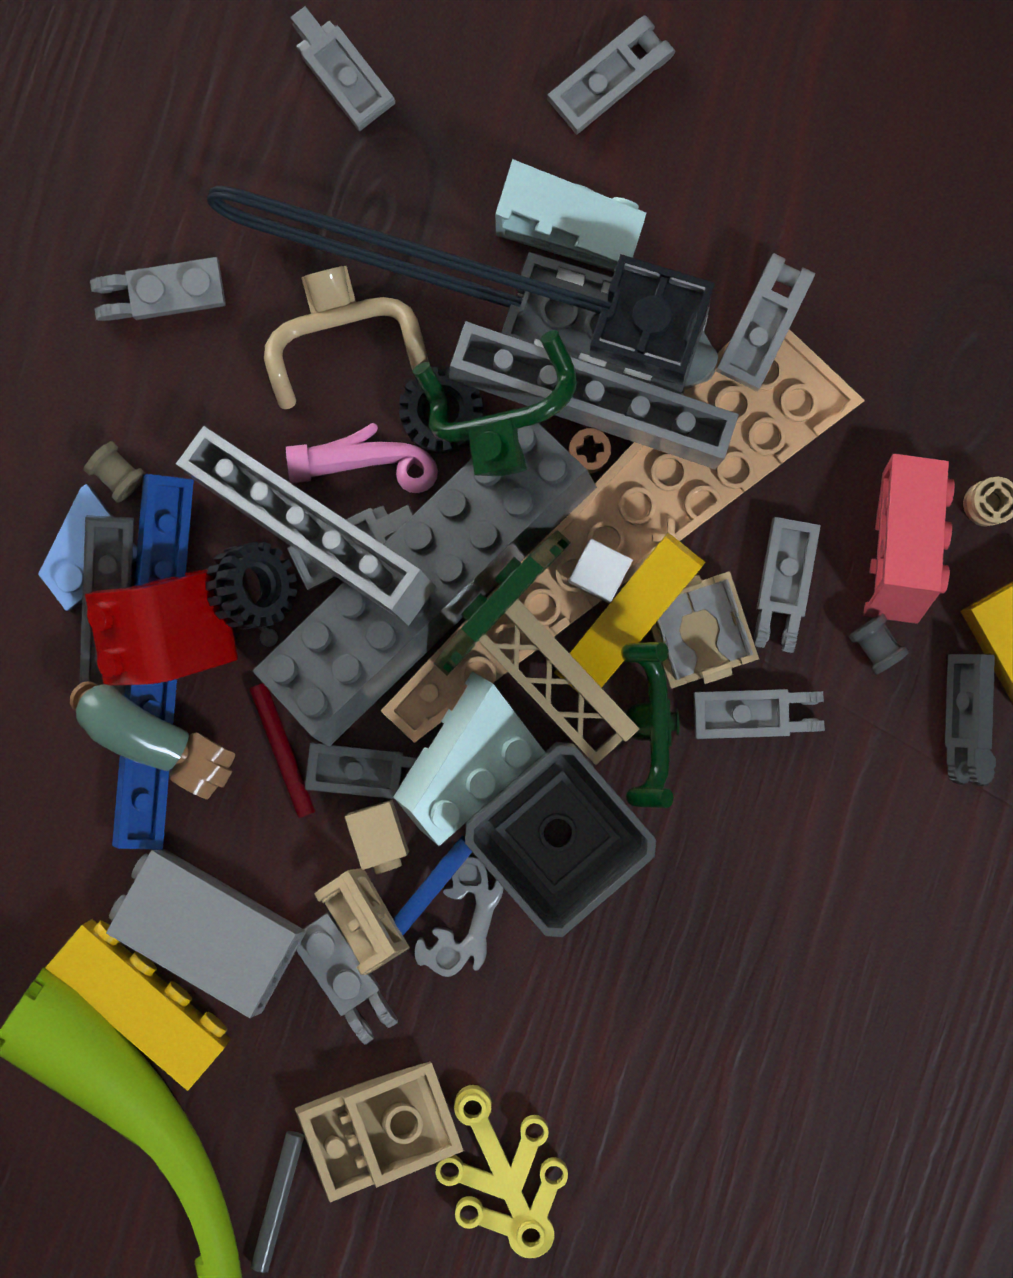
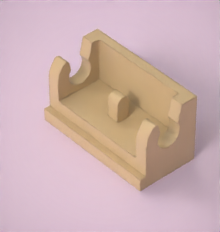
M361 868L347 870L314 893L319 902L322 901V903L326 904L360 963L356 967L360 975L370 974L410 948L365 870Z

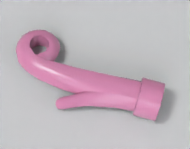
M371 423L345 438L327 444L308 448L307 444L286 446L290 483L311 481V477L357 468L398 463L396 477L399 485L408 492L420 493L427 491L434 485L438 469L431 455L418 446L400 442H365L377 432L378 427L375 423ZM413 464L423 469L424 474L420 478H412L408 475L407 471Z

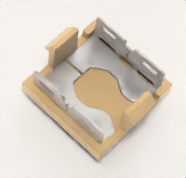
M730 571L705 580H701L699 575L694 576L650 629L654 642H664L668 647V657L661 663L665 669L670 689L698 679H703L704 683L707 684L733 675L732 668L759 659Z

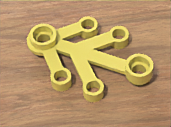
M468 1085L462 1088L456 1095L454 1103L455 1115L460 1122L472 1127L492 1173L465 1164L457 1155H453L437 1162L436 1177L440 1183L446 1186L461 1183L504 1199L512 1215L485 1208L477 1198L466 1196L458 1201L455 1209V1218L461 1227L472 1229L479 1225L508 1236L511 1248L518 1255L525 1258L540 1257L551 1248L554 1241V1228L548 1218V1214L557 1190L567 1182V1166L563 1160L556 1157L548 1158L541 1164V1184L531 1208H529L522 1189L538 1146L544 1144L548 1138V1124L544 1118L538 1115H530L523 1120L520 1127L521 1140L510 1166L488 1118L491 1113L489 1093L478 1085ZM474 1100L480 1103L482 1109L477 1115H469L465 1112L464 1105L468 1101ZM536 1123L542 1126V1135L538 1138L529 1137L525 1130L530 1124ZM445 1163H454L459 1171L455 1176L447 1177L442 1173L441 1167ZM549 1167H559L563 1171L561 1178L558 1180L548 1179L545 1176V1172ZM467 1205L474 1206L478 1211V1215L473 1219H466L461 1215V1209ZM533 1228L539 1232L540 1236L535 1242H527L522 1237L523 1232Z

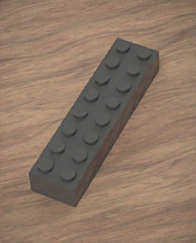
M539 423L518 428V440L525 457L526 471L505 476L474 475L473 461L470 459L383 544L419 568L437 586L409 626L343 582L253 670L256 676L312 737L330 747L463 618L461 615L463 611L480 593L485 596L498 584L494 578L514 557L521 562L597 488L588 470Z

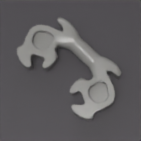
M469 856L452 876L453 886L445 887L443 890L444 895L453 899H462L468 892L474 894L476 907L468 935L462 942H457L454 939L452 930L438 926L433 928L432 933L439 940L431 948L427 946L423 937H419L416 942L415 959L417 964L420 966L427 965L441 976L449 977L455 975L462 969L470 956L474 957L473 969L475 971L479 970L486 958V937L493 911L502 898L503 887L496 880L494 886L489 888L487 869L476 856Z

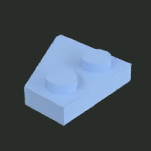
M88 484L80 488L38 573L66 611H71L82 603L86 515L114 517ZM133 543V563H134V562H136L137 547H136V545Z

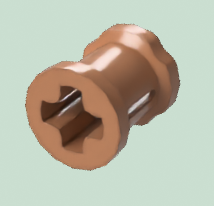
M586 428L578 431L573 436L568 452L588 470L589 474L600 471L602 466L608 461L611 454V444L608 437L602 431L595 428ZM585 440H591L593 447L601 448L602 452L596 454L593 463H587L586 456L577 455L576 451L582 449Z

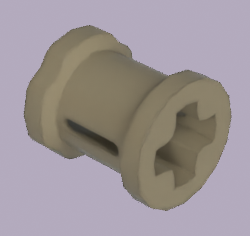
M110 441L100 447L90 457L83 470L89 476L96 475L113 492L112 498L119 503L143 482V475L147 473L141 468H133L117 452L118 446L113 441Z

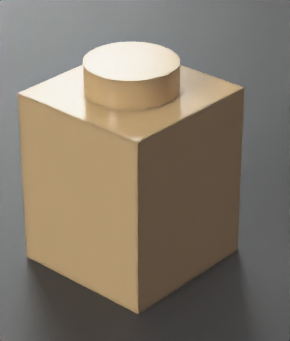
M392 799L350 812L345 816L362 870L373 867L375 874H379L402 866L400 858L407 856L409 849Z

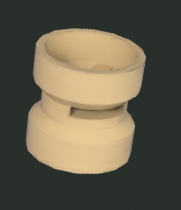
M998 476L985 479L971 486L966 492L963 501L964 512L969 520L976 525L987 527L1004 523L1013 518V482Z

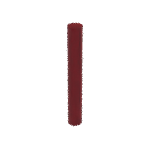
M264 683L249 688L298 818L316 812L308 790H305V782L269 689Z

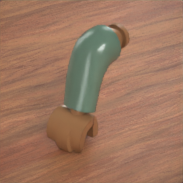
M87 681L77 685L71 693L70 705L76 711V719L80 727L86 731L93 741L115 754L163 771H169L171 781L201 798L208 800L217 787L225 786L233 772L230 766L235 758V753L202 734L196 732L189 735L187 731L159 719L130 701L113 686L97 685L94 682Z

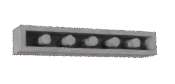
M465 321L450 365V380L526 406L538 403L554 391L557 386V375L543 347ZM571 357L576 371V390L570 402L559 413L555 414L556 416L712 469H716L725 459L739 414Z
M205 426L202 427L176 463L197 483L408 626L437 587L419 568Z

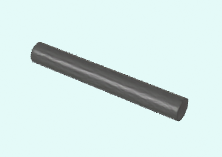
M286 1132L250 1266L251 1269L257 1272L266 1273L269 1271L304 1140V1135L299 1132Z

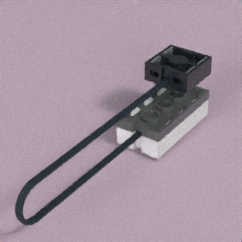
M215 186L209 190V195L207 196L209 206L223 217L235 223L508 307L510 309L501 332L502 334L543 347L540 341L541 337L551 330H556L570 357L681 395L684 394L685 390L697 384L707 382L715 373L718 354L704 333L710 309L709 304L715 285L714 282L620 254L613 278L531 252L528 253L521 275L241 189L229 186ZM223 200L237 202L517 288L518 296L241 211Z

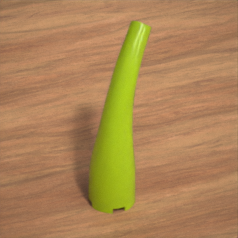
M43 967L0 1029V1057L107 1124L123 1137L139 1146L154 1160L179 1197L194 1230L201 1253L194 1261L198 1278H242L233 1226L220 1184L201 1140L185 1112L163 1079L136 1046L110 1025L73 988Z

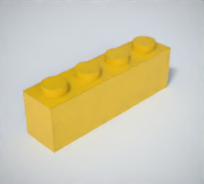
M91 919L82 924L45 968L73 988L110 1025L188 1091L230 1042L231 1038L225 1034L227 1027L212 1013L206 1012L203 1015L191 1005L192 997L180 985L173 981L167 984L154 972L157 970V967L149 958L137 951L132 954L117 939L106 934L110 926L108 923L99 921L97 924Z

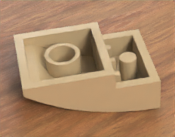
M431 1062L365 1081L295 1108L329 1202H333L373 1184L377 1188L464 1151Z

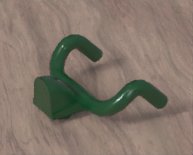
M551 330L540 339L556 371L557 386L548 397L527 407L467 421L448 423L449 404L447 396L428 362H423L413 369V374L430 405L429 429L437 439L446 442L470 440L474 475L494 477L526 471L525 457L518 440V428L531 426L549 419L559 413L573 397L577 384L576 371L558 331Z
M664 642L626 644L621 650L622 658L625 661L639 663L643 667L647 675L649 702L633 705L626 714L639 728L632 738L637 741H650L651 750L650 772L647 780L642 785L629 789L626 793L627 802L635 807L669 808L674 798L672 791L664 788L669 773V746H672L671 731H675L676 736H679L678 708H675V712H670V699H668L665 669L661 663L667 659L669 653L668 647Z

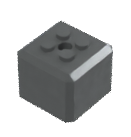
M555 742L540 758L470 818L466 824L465 844L545 936L552 937L565 936L655 857L656 838L576 746L569 742ZM554 819H562L571 827V836L562 845H553L544 836L546 825Z

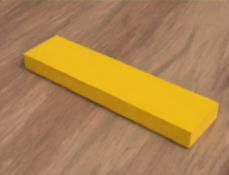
M668 532L569 654L602 688L623 663L622 648L626 644L639 643L705 562ZM556 669L554 673L561 679H565V677Z

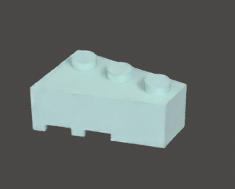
M512 159L495 214L496 235L615 272L620 254L633 258L647 213L638 210L639 205L633 201L619 197L611 199L594 192L590 188L571 183Z
M473 671L465 682L467 688L452 711L448 709L441 720L444 724L430 747H424L393 796L416 826L438 846L545 753L495 685Z

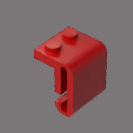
M208 569L185 573L186 576L180 578L169 577L130 588L99 590L85 594L88 608L87 618L92 627L97 651V666L102 675L103 684L117 686L162 683L238 660L233 629L226 625L228 618L219 619L215 612L220 606H210L207 599L215 596L214 590H206V582L214 580L213 576L207 574Z

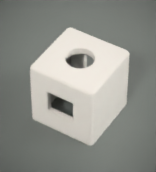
M590 539L568 582L610 603L633 560L594 539Z

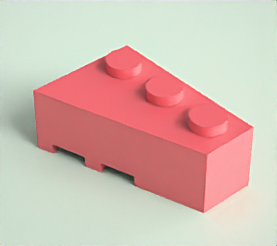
M893 454L882 473L875 530L879 531L877 559H871L869 573L876 574L875 592L870 601L865 602L864 617L874 618L884 614L887 620L918 624L938 595L946 592L950 569L948 565H943L944 550L948 549L952 536V523L945 521L946 507H950L955 488L954 479H948L949 461Z

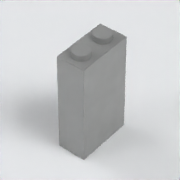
M166 849L151 850L149 855L145 853L138 860L132 871L131 877L135 881L128 894L121 895L110 911L109 919L112 920V923L106 934L248 1018L261 1014L306 931Z

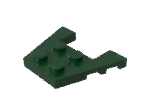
M557 530L529 554L522 563L514 557L494 578L500 587L489 599L480 593L463 611L461 615L467 622L450 641L434 664L448 676L476 646L475 644L571 542Z

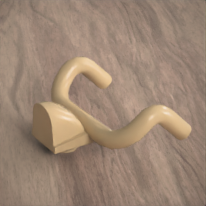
M347 266L331 268L302 277L311 314L294 318L280 325L272 332L265 344L264 361L278 405L282 409H290L296 404V398L283 360V350L290 341L305 334L371 317L389 316L396 319L400 324L412 371L420 363H429L419 322L411 307L398 299L388 297L369 298L356 302Z

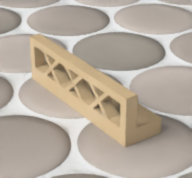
M519 599L505 612L507 617L515 624L514 644L493 643L486 634L479 640L595 765L622 740L628 741L639 730L637 725ZM520 630L534 645L519 644ZM500 649H514L513 663ZM519 649L539 650L547 658L546 678H529L523 675L519 670ZM552 665L565 679L552 678ZM532 683L546 684L545 697ZM551 684H571L578 691V712L557 711L552 706ZM584 699L597 713L584 712ZM564 717L577 718V731ZM583 718H602L615 731L596 751L583 739Z

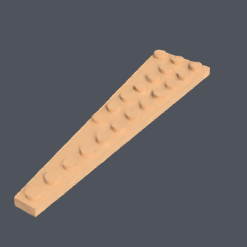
M790 329L758 391L716 372L729 344L728 342L718 353L713 377L707 382L697 384L685 390L683 394L684 396L739 414L725 459L716 469H712L634 442L595 483L597 488L529 553L531 554L557 530L571 542L518 599L553 637L602 601L568 582L590 539H594L633 560L620 586L623 585L634 575L668 532L681 541L865 400ZM500 585L487 597V599H489V597L500 587ZM504 613L487 631L486 635L493 643L514 644L515 624ZM467 620L381 710L414 743L440 724L448 709L451 711L454 709L467 688L465 682L472 671L491 683H494L508 672L480 641L475 644L476 646L448 676L434 664ZM520 630L519 644L534 645ZM500 649L513 663L514 649ZM519 649V663L536 650Z

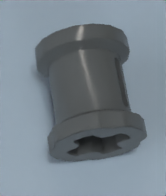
M884 614L874 617L848 636L852 642L859 643L873 663L871 670L875 675L887 670L910 652L906 646L899 645L885 625L887 618Z

